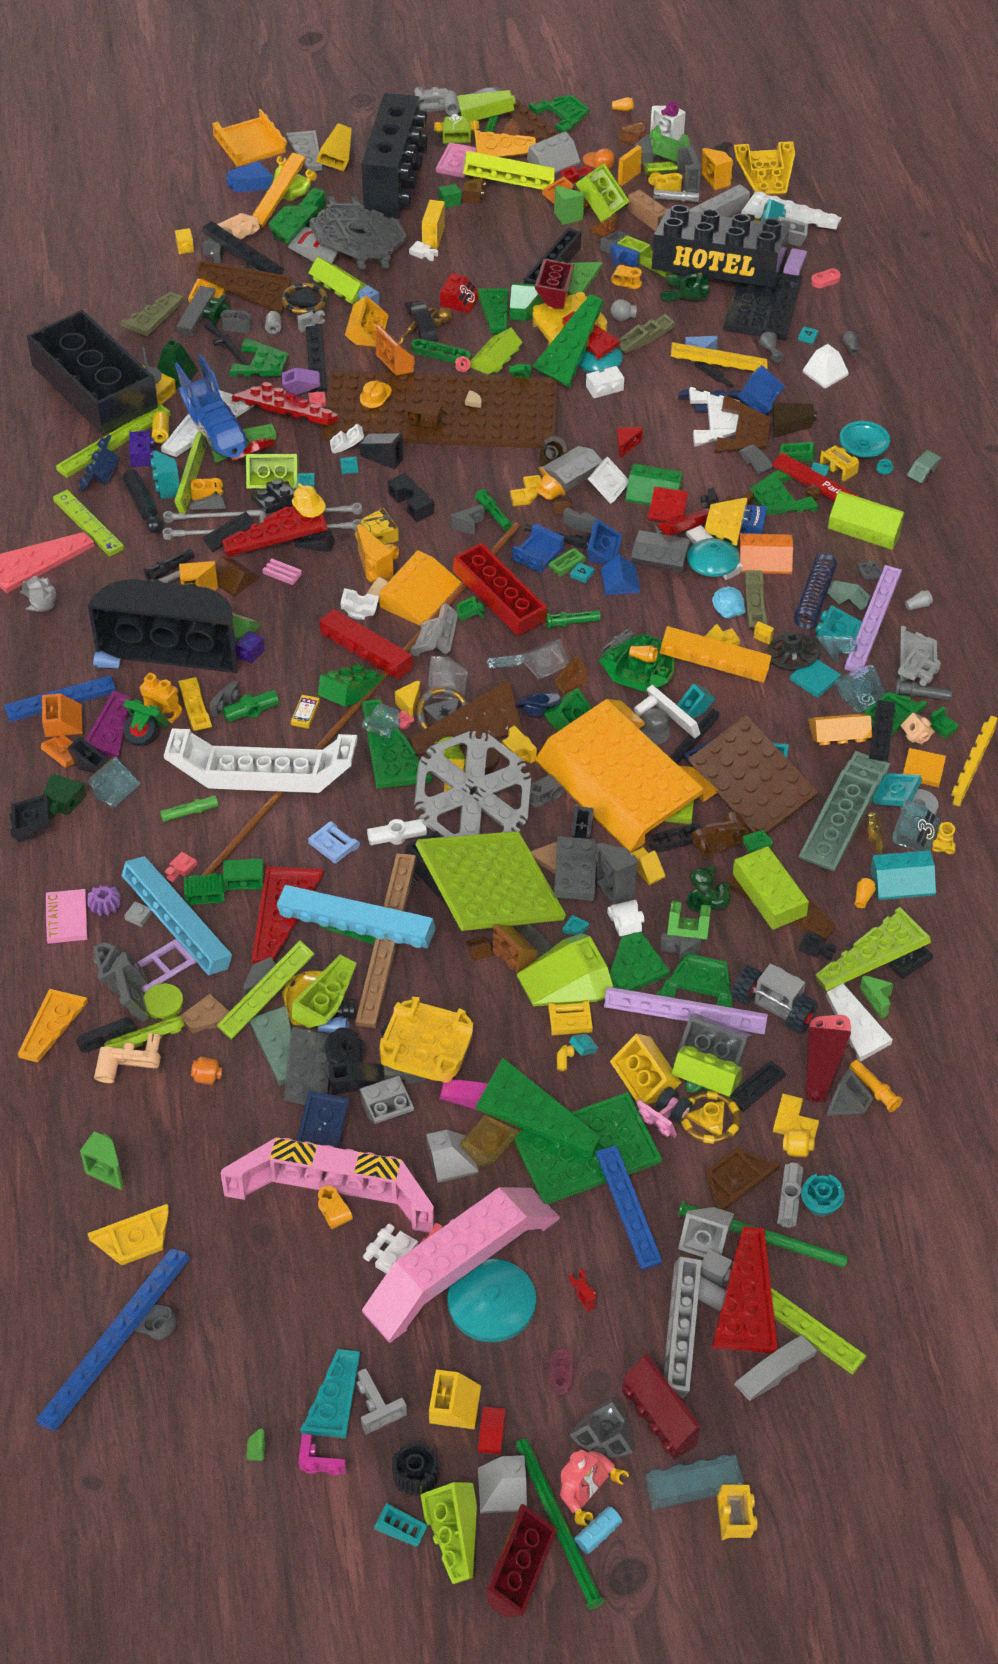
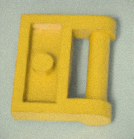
M589 1000L573 1004L555 1005V1003H548L552 1035L592 1033L593 1027Z

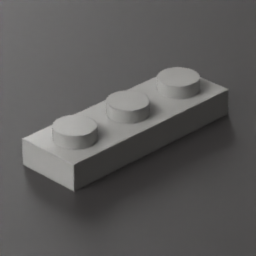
M445 603L441 606L439 617L444 618L446 622L443 632L437 640L436 648L447 654L451 650L458 613Z

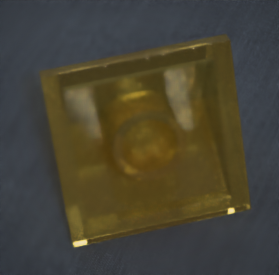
M484 1115L460 1143V1147L482 1168L493 1164L519 1132Z

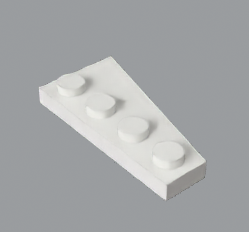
M844 984L827 991L826 998L834 1014L845 1015L850 1020L851 1036L849 1043L854 1048L859 1061L892 1044L893 1039Z

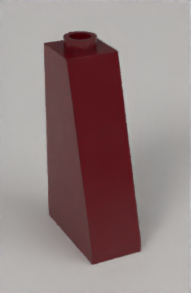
M810 1027L807 1043L805 1100L826 1102L849 1046L851 1031Z

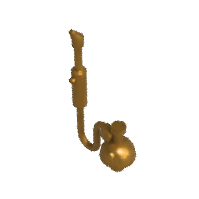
M436 308L428 309L429 312L434 311L431 316L434 325L437 327L441 323H448L452 319L450 308H440L439 311ZM415 320L407 328V332L400 337L401 344L407 335L413 333L417 328Z

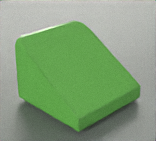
M263 1429L257 1430L248 1439L247 1460L249 1461L263 1460L265 1458L266 1439Z

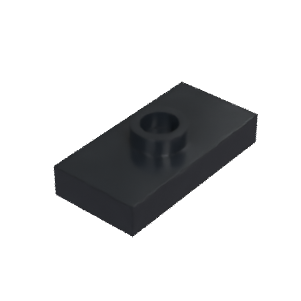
M923 946L891 961L889 967L903 979L931 961L933 954Z

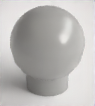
M619 299L611 306L610 312L616 321L622 322L636 317L637 306L631 305L626 300Z

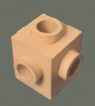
M912 713L900 725L907 733L905 736L912 743L917 742L921 745L928 741L935 732L930 727L931 722L927 718Z

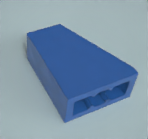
M259 161L228 171L226 183L234 192L269 190L273 183V176Z

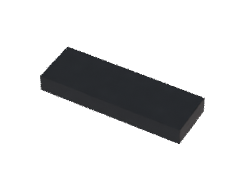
M244 512L202 538L213 553L223 547L222 540L239 531L244 532L250 529V525L255 522L247 512Z
M769 1061L731 1094L730 1098L744 1112L785 1078L786 1072L773 1061Z

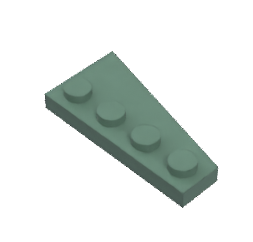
M286 1006L256 1016L249 1022L279 1086L286 1082L291 1038L289 1017Z

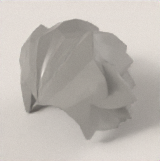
M34 576L30 580L23 582V590L20 593L26 595L31 603L26 610L47 612L55 606L56 591L48 578L42 577L39 579L37 576Z

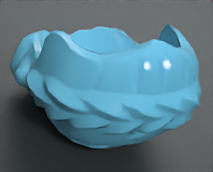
M730 586L723 587L714 593L712 602L717 612L723 618L739 617L746 612L744 598L736 588Z

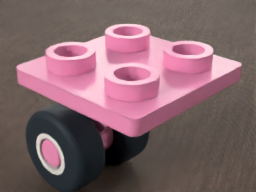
M671 1087L666 1088L657 1099L656 1108L660 1112H656L641 1100H638V1112L642 1115V1120L650 1126L652 1124L659 1127L658 1131L666 1137L670 1135L674 1139L677 1133L673 1123L668 1120L669 1116L671 1115L673 1120L680 1123L693 1106L692 1101L685 1097L678 1100V1092Z

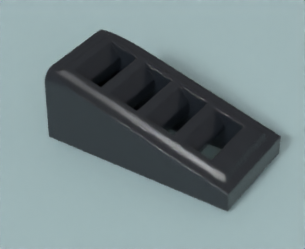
M323 531L297 538L295 546L297 548L330 552L335 539L331 531Z

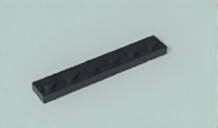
M213 221L202 227L201 232L259 271L283 274L284 268Z

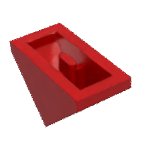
M642 427L617 428L616 441L619 457L622 458L642 442Z

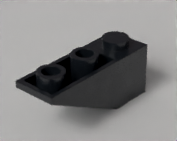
M348 1061L328 1065L332 1095L359 1091L361 1088L384 1081L382 1064Z

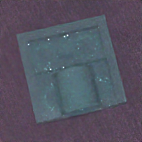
M115 756L87 780L94 788L93 793L96 798L101 802H107L113 809L141 784Z

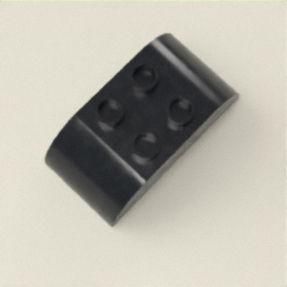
M128 579L102 588L92 597L88 604L96 652L103 651L123 660L238 673L232 608L227 599L215 590L199 587L191 583L181 585L164 583L157 579L149 581Z

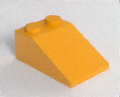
M358 524V552L367 580L374 583L378 577H381L388 581L394 576L393 552Z

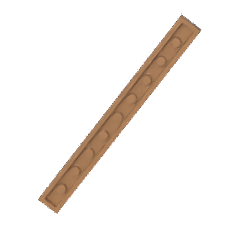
M396 854L384 907L405 911L417 860L416 855ZM377 938L375 940L356 1018L357 1026L377 1028L397 944L392 940Z

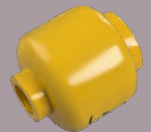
M790 1129L788 1134H784L783 1150H786L789 1156L807 1157L810 1151H814L815 1138H811L809 1131Z

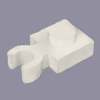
M417 241L409 249V254L421 259L427 257L428 260L434 261V256L438 257V250L430 249V245Z

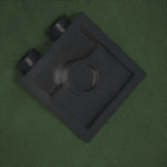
M274 479L266 483V489L251 493V499L266 514L279 511L284 507H292V499L296 489H291L288 481L284 482L282 479Z
M47 794L11 804L9 816L12 822V827H10L12 838H15L18 842L35 838L36 832L51 828L50 798Z

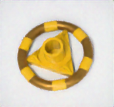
M702 1091L688 1098L692 1101L693 1105L702 1099L720 1100L717 1103H706L703 1108L689 1112L681 1120L685 1132L695 1140L710 1144L721 1143L733 1137L739 1130L741 1113L737 1104L730 1097L716 1091ZM725 1103L733 1114V1124L722 1134ZM688 1119L716 1136L703 1135L693 1129Z

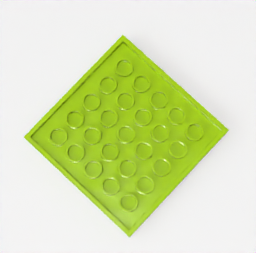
M519 831L417 840L416 847L461 931L493 928L496 924L514 926L562 921L565 919L566 914L558 899L554 897V892Z

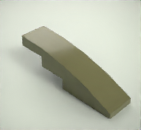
M664 314L656 321L651 319L643 326L638 324L619 339V348L624 353L636 350L663 336L674 328L676 323Z

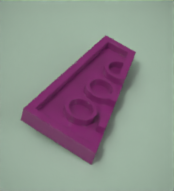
M113 691L86 741L103 755L118 760L124 734L123 727L128 713L124 703L126 699L130 700V696Z

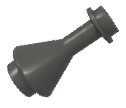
M765 332L760 337L759 345L771 351V360L779 363L783 359V353L776 349L777 335L773 332Z

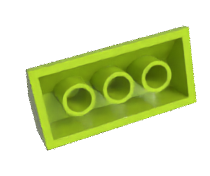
M318 256L309 271V274L314 276L313 280L320 284L323 282V286L329 290L333 288L335 294L340 297L345 296V300L351 304L359 301V290L367 286L340 267Z
M839 491L830 514L828 529L893 550L900 537L904 512Z

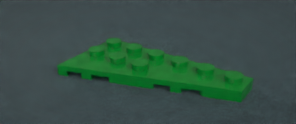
M592 294L586 298L532 366L534 371L553 378L568 388L571 387V381L573 376L576 375L578 363L581 362L588 345L590 333L594 330V323L598 319L604 305L601 298Z

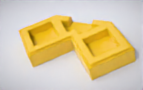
M540 475L523 477L525 489L510 490L513 506L530 504L539 495L537 485L541 480Z

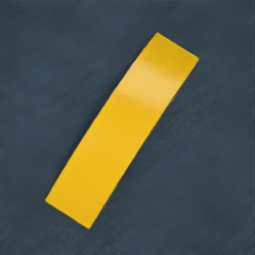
M197 678L178 681L193 731L212 727L201 697Z

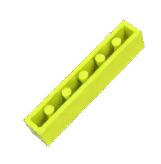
M466 151L463 162V174L541 190L554 182V168Z

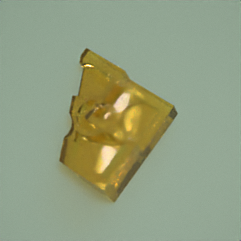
M869 811L868 838L869 841H875V853L883 854V821L877 813Z

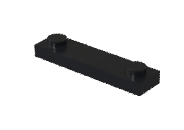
M877 700L869 759L888 762L896 702Z

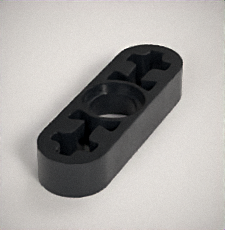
M692 824L655 833L650 837L649 847L652 851L659 853L692 845L691 834L701 827ZM679 836L681 840L674 841L671 837Z
M122 1018L80 1035L76 1043L81 1052L87 1053L105 1046L104 1044L111 1039L135 1031L136 1027L131 1018Z

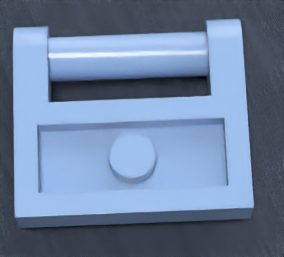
M332 821L308 838V844L335 864L351 851L357 850L360 845L358 840L349 837L337 828V825ZM333 833L336 837H338L340 840H342L344 843H346V845H344L343 843H341L339 840H337V839H336L335 837H333L331 834Z

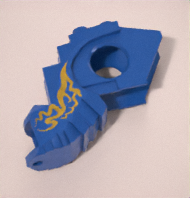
M198 354L204 378L191 383L176 362L175 366L181 387H178V391L197 429L206 438L214 452L229 457H239L246 446V435L230 407L222 400L214 372L201 354Z

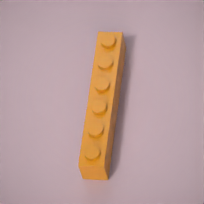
M669 626L666 627L659 652L660 654L763 683L768 673L772 656Z

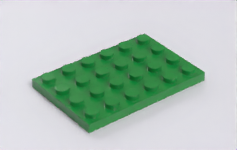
M628 1092L571 1112L601 1136L592 1157L524 1129L512 1133V1140L544 1204H551L607 1183L596 1157V1151L616 1145L628 1175L662 1163V1158Z

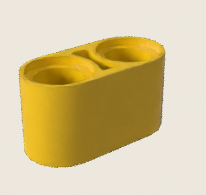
M679 173L656 176L654 189L681 192L683 177Z

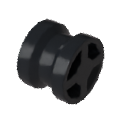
M349 999V1001L342 1000L338 1010V1017L355 1018L354 999Z

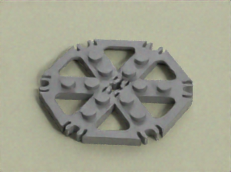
M469 731L430 746L426 751L430 759L422 756L418 762L414 805L422 803L417 805L415 810H424L425 813L419 817V819L423 820L422 823L432 831L437 830L440 837L477 835L480 829L481 811H483L504 827L502 832L520 831L516 827V823L524 826L525 821L528 820L531 778L524 780L530 773L523 774L521 772V769L526 766L525 763H522L524 760L489 734L487 735V741H485V733L481 734V739H477L475 731L472 732L470 738ZM460 743L467 746L465 772L444 757L443 751ZM494 748L509 760V766L485 775L487 749ZM431 772L452 789L432 797L426 796L424 793L426 773ZM514 785H520L522 788L520 808L513 809L494 795V793ZM475 787L477 795H470V789ZM461 807L459 833L453 834L438 823L437 816Z

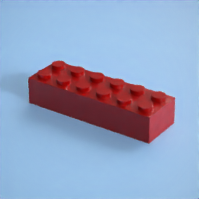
M482 542L454 557L453 572L517 636L546 622L547 606Z

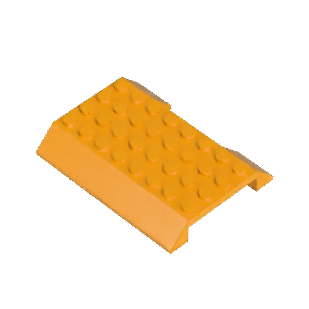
M606 699L549 737L537 755L535 762L549 775H553L564 787L565 791L581 806L594 808L593 818L624 848L632 853L645 844V834L697 797L705 802L715 795L718 789L707 781L694 767L678 766L639 730L645 725V722L620 700Z

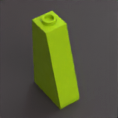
M510 90L457 96L461 115L465 116L469 122L515 110L514 104H516L514 95L511 96Z

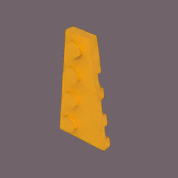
M475 130L477 153L501 158L528 155L529 146L536 144L535 137L512 136L503 133L495 134L493 132Z
M49 989L18 1052L19 1058L39 1062L87 1005L88 999Z

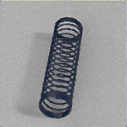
M819 554L814 560L811 573L794 615L795 623L801 628L809 629L816 625L819 612L837 566L836 559L830 554ZM819 559H828L834 564V567L828 562L817 561ZM822 562H823V563H827V564H829L832 568L830 569V568L827 567V566L818 565V563H822ZM817 570H820L821 572L828 573L829 575H825V574H823V573H819ZM816 574H820V575H822V576H826L827 579H824V578H822V577H818ZM815 578L825 580L826 582L818 581ZM816 581L818 583L824 584L825 586H820L813 582ZM812 585H815V586H817V587H820V588H822L823 590H819V589H817V588H813ZM810 589H814V590H816V591H820L822 594H818V593H816V592H812ZM809 593L819 595L821 598L811 596ZM808 597H812V598L818 599L819 602H816V601H814V600H810ZM806 601L814 602L817 605L809 604ZM805 605L813 606L816 609L808 608ZM801 613L803 616H805L803 613L809 614V615H811L812 617H808V616H805V617H807V618H813L814 620H813V621L804 620L803 618L800 617L799 614ZM797 615L799 616L800 619H802V620H804V621H806V622H814V623L811 624V625L803 624L802 622H800V621L798 620Z

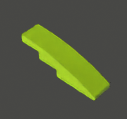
M625 236L617 242V245L640 252L639 263L651 269L653 251L650 244L630 236ZM651 269L664 277H667V275L673 273L668 271Z

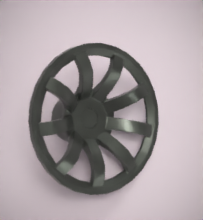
M790 632L774 639L768 645L766 651L768 655H772L770 662L774 666L786 670L806 668L815 663L820 656L821 648L814 638L805 634ZM802 638L808 639L810 641L807 643H803ZM780 640L784 643L781 646L774 645ZM813 644L816 647L815 650H810L806 648L812 646ZM771 649L780 650L776 654H771ZM804 652L810 655H814V657L812 659H809L804 654ZM784 654V657L781 662H777L776 660H774ZM790 654H792L793 665H785ZM797 654H799V656L803 659V661H805V663L798 665Z

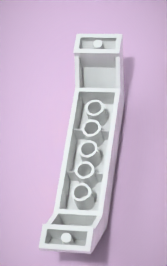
M172 728L164 759L209 789L319 793L352 765L358 738L357 735L338 734L337 740L323 750L212 746L191 733L190 729Z

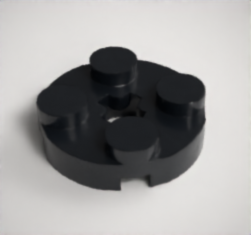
M336 1029L325 1040V1051L328 1061L330 1063L360 1062L366 1053L364 1041H360L357 1037L358 1034L351 1029ZM342 1045H346V1048L349 1050H344L342 1048Z

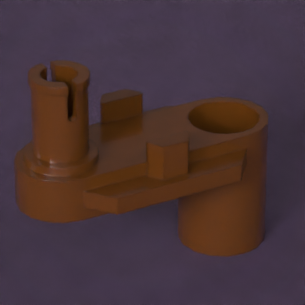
M730 812L724 817L723 822L707 824L703 828L695 830L691 834V841L695 848L700 849L702 857L706 858L705 853H707L709 858L713 855L714 850L722 853L726 852L727 848H734L737 844L743 843L742 837L748 835L749 832L742 816L738 812Z

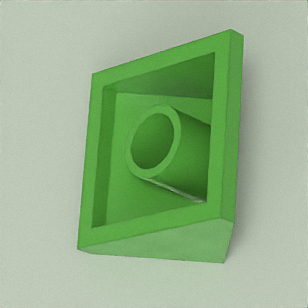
M555 186L554 213L562 225L583 220L584 193Z

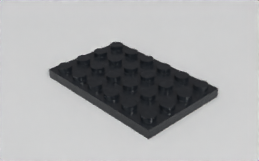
M780 273L775 288L736 282L723 330L759 336L765 332H773L777 335V339L786 340L802 276Z

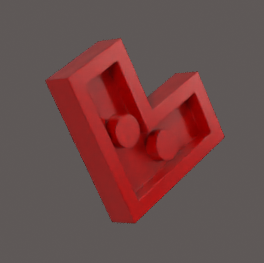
M266 438L252 441L249 443V447L244 448L239 457L231 458L233 461L245 458L246 454L261 452L274 446L275 443L273 439L266 440Z

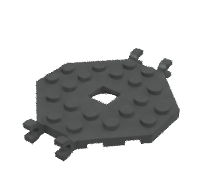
M328 197L329 205H326L327 209H323L316 218L310 220L309 226L317 241L357 258L359 269L365 268L364 260H367V258L381 259L382 268H389L388 260L391 258L390 254L406 242L407 238L399 221L393 217L391 219L383 217V213L374 209L372 211L365 209V206L359 203L357 197H351L352 203L337 204L334 197ZM350 229H363L365 233H355Z

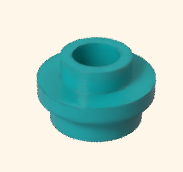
M882 459L877 464L876 470L883 475L890 474L893 471L892 462L888 459Z

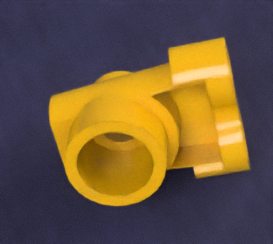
M940 823L936 840H933L932 844L934 852L955 853L956 844L953 842L955 827L952 823Z

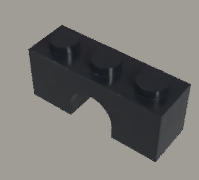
M403 473L388 481V494L397 503L407 500V513L416 522L434 514L435 504L433 499L428 497L423 489L414 483L412 478Z

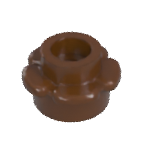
M810 485L805 489L806 497L811 496L814 500L819 499L821 490L818 486Z

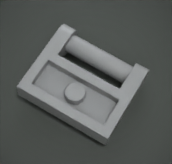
M438 617L424 621L416 643L410 649V653L414 656H419L422 652L433 650L437 645L440 634L443 632L446 620Z

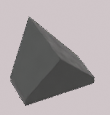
M851 1069L846 1071L838 1084L826 1115L863 1114L873 1101L872 1095Z

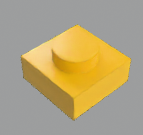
M758 621L755 625L754 639L770 644L773 641L774 628Z

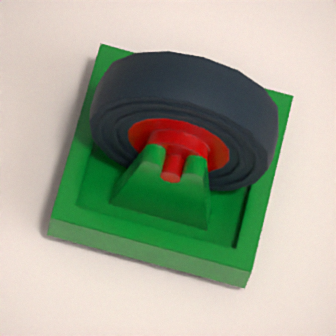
M126 699L124 707L131 716L124 723L123 731L124 736L130 743L135 746L147 745L155 738L157 726L165 729L168 728L170 722L165 718L166 715L160 712V708L154 705L145 706L144 703L135 699L133 701Z

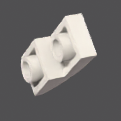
M356 424L346 434L340 431L337 435L333 436L330 440L332 452L335 454L344 451L360 442L364 438L362 426Z

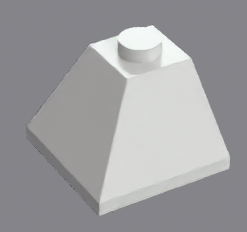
M829 344L816 350L803 369L805 375L825 389L849 374L840 353Z

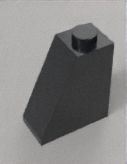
M368 434L360 441V456L395 470L403 461V434Z

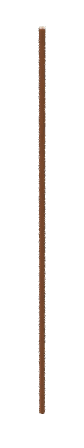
M515 522L490 551L494 555L520 528V524ZM462 581L442 605L447 603L450 606L466 589L467 585ZM441 606L429 620L439 617ZM421 629L405 645L403 650L408 653L410 652L411 647L416 643ZM385 671L380 673V675L384 676V679L358 703L353 704L314 749L323 750L362 706V701H366L388 677ZM276 791L203 872V876H208L217 870L286 791Z

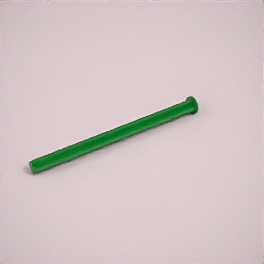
M683 1200L678 1217H681V1215L686 1216L687 1211L700 1208L685 1204V1200ZM733 1219L730 1231L740 1234L744 1226L759 1227ZM764 1229L767 1243L840 1267H845L848 1257L846 1255Z
M528 1439L518 1440L516 1447L520 1455H524L525 1467L552 1526L557 1529V1537L588 1602L587 1609H596L604 1604L605 1599L600 1597Z

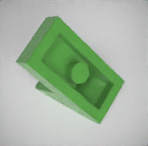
M863 976L860 990L880 1019L888 1016L890 1007L888 996L892 993L893 984L869 976Z

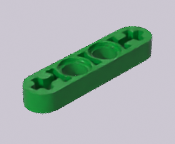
M414 339L411 342V351L418 355L455 363L456 359L461 356L468 358L469 361L471 360L470 352L465 349L424 339Z

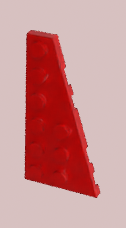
M264 382L261 385L253 386L250 389L232 395L233 402L241 400L245 401V405H261V409L284 415L286 412L293 413V417H308L309 421L324 425L337 422L339 417L338 414L333 413L331 410L324 409L318 404H313L305 398L296 396L294 393L284 391L283 388L273 386L269 382Z
M266 866L252 954V965L269 957L275 962L299 920L292 917L285 918L279 913L277 902L284 886L288 885L315 891L324 876V869Z
M744 1226L740 1231L711 1348L774 1353L778 1350L764 1228Z

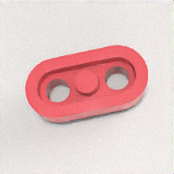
M833 268L816 273L811 277V285L815 288H823L836 284L840 281L841 274Z
M845 1015L819 1016L810 1022V1027L851 1031L850 1020Z

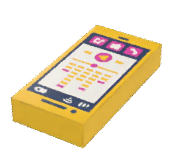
M302 695L292 717L291 725L309 729L319 706L320 698Z

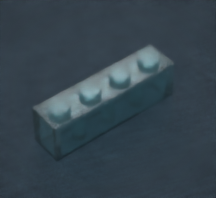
M721 1455L714 1460H698L691 1465L684 1466L680 1464L664 1471L660 1469L653 1470L645 1475L644 1485L651 1509L655 1510L717 1496L721 1485H743V1477L736 1455Z

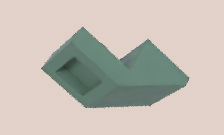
M927 450L915 461L907 476L923 484L930 471L934 473L942 457Z
M835 580L831 583L827 592L838 604L850 599L860 610L866 608L870 596L859 585Z

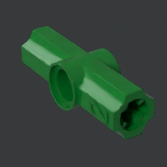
M274 690L257 696L246 694L239 702L223 707L222 713L227 723L246 716L248 718H255L260 715L262 710L279 705V700Z

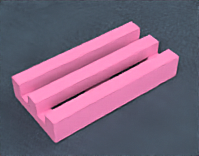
M271 559L270 563H267L266 568H263V574L294 585L302 575V570Z

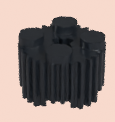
M414 1441L409 1443V1446L404 1445V1448H400V1451L394 1453L392 1458V1474L398 1491H405L406 1495L410 1493V1496L413 1494L417 1496L418 1494L431 1491L435 1484H437V1479H439V1461L437 1455L434 1454V1450H430V1447H427L425 1442L421 1444V1441L418 1443Z

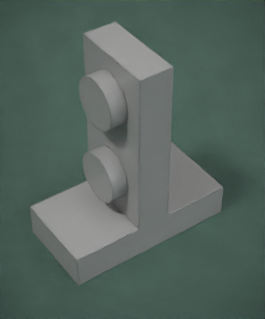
M366 1368L358 1372L356 1385L360 1394H365L368 1399L366 1404L370 1413L361 1417L362 1429L366 1435L407 1415L406 1404L403 1398L385 1405Z

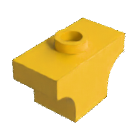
M515 725L509 728L508 738L502 741V745L522 760L530 764L534 762L537 756V748L531 743L529 737L524 736Z

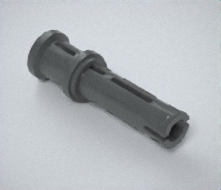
M897 679L895 685V694L910 695L912 698L923 696L950 701L952 694L951 689L921 686L915 681L910 683Z

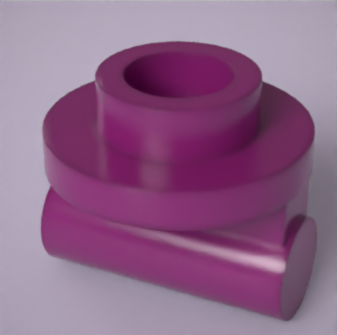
M671 101L667 103L665 109L661 110L663 116L668 114L670 117H674L678 114L679 107L676 102Z

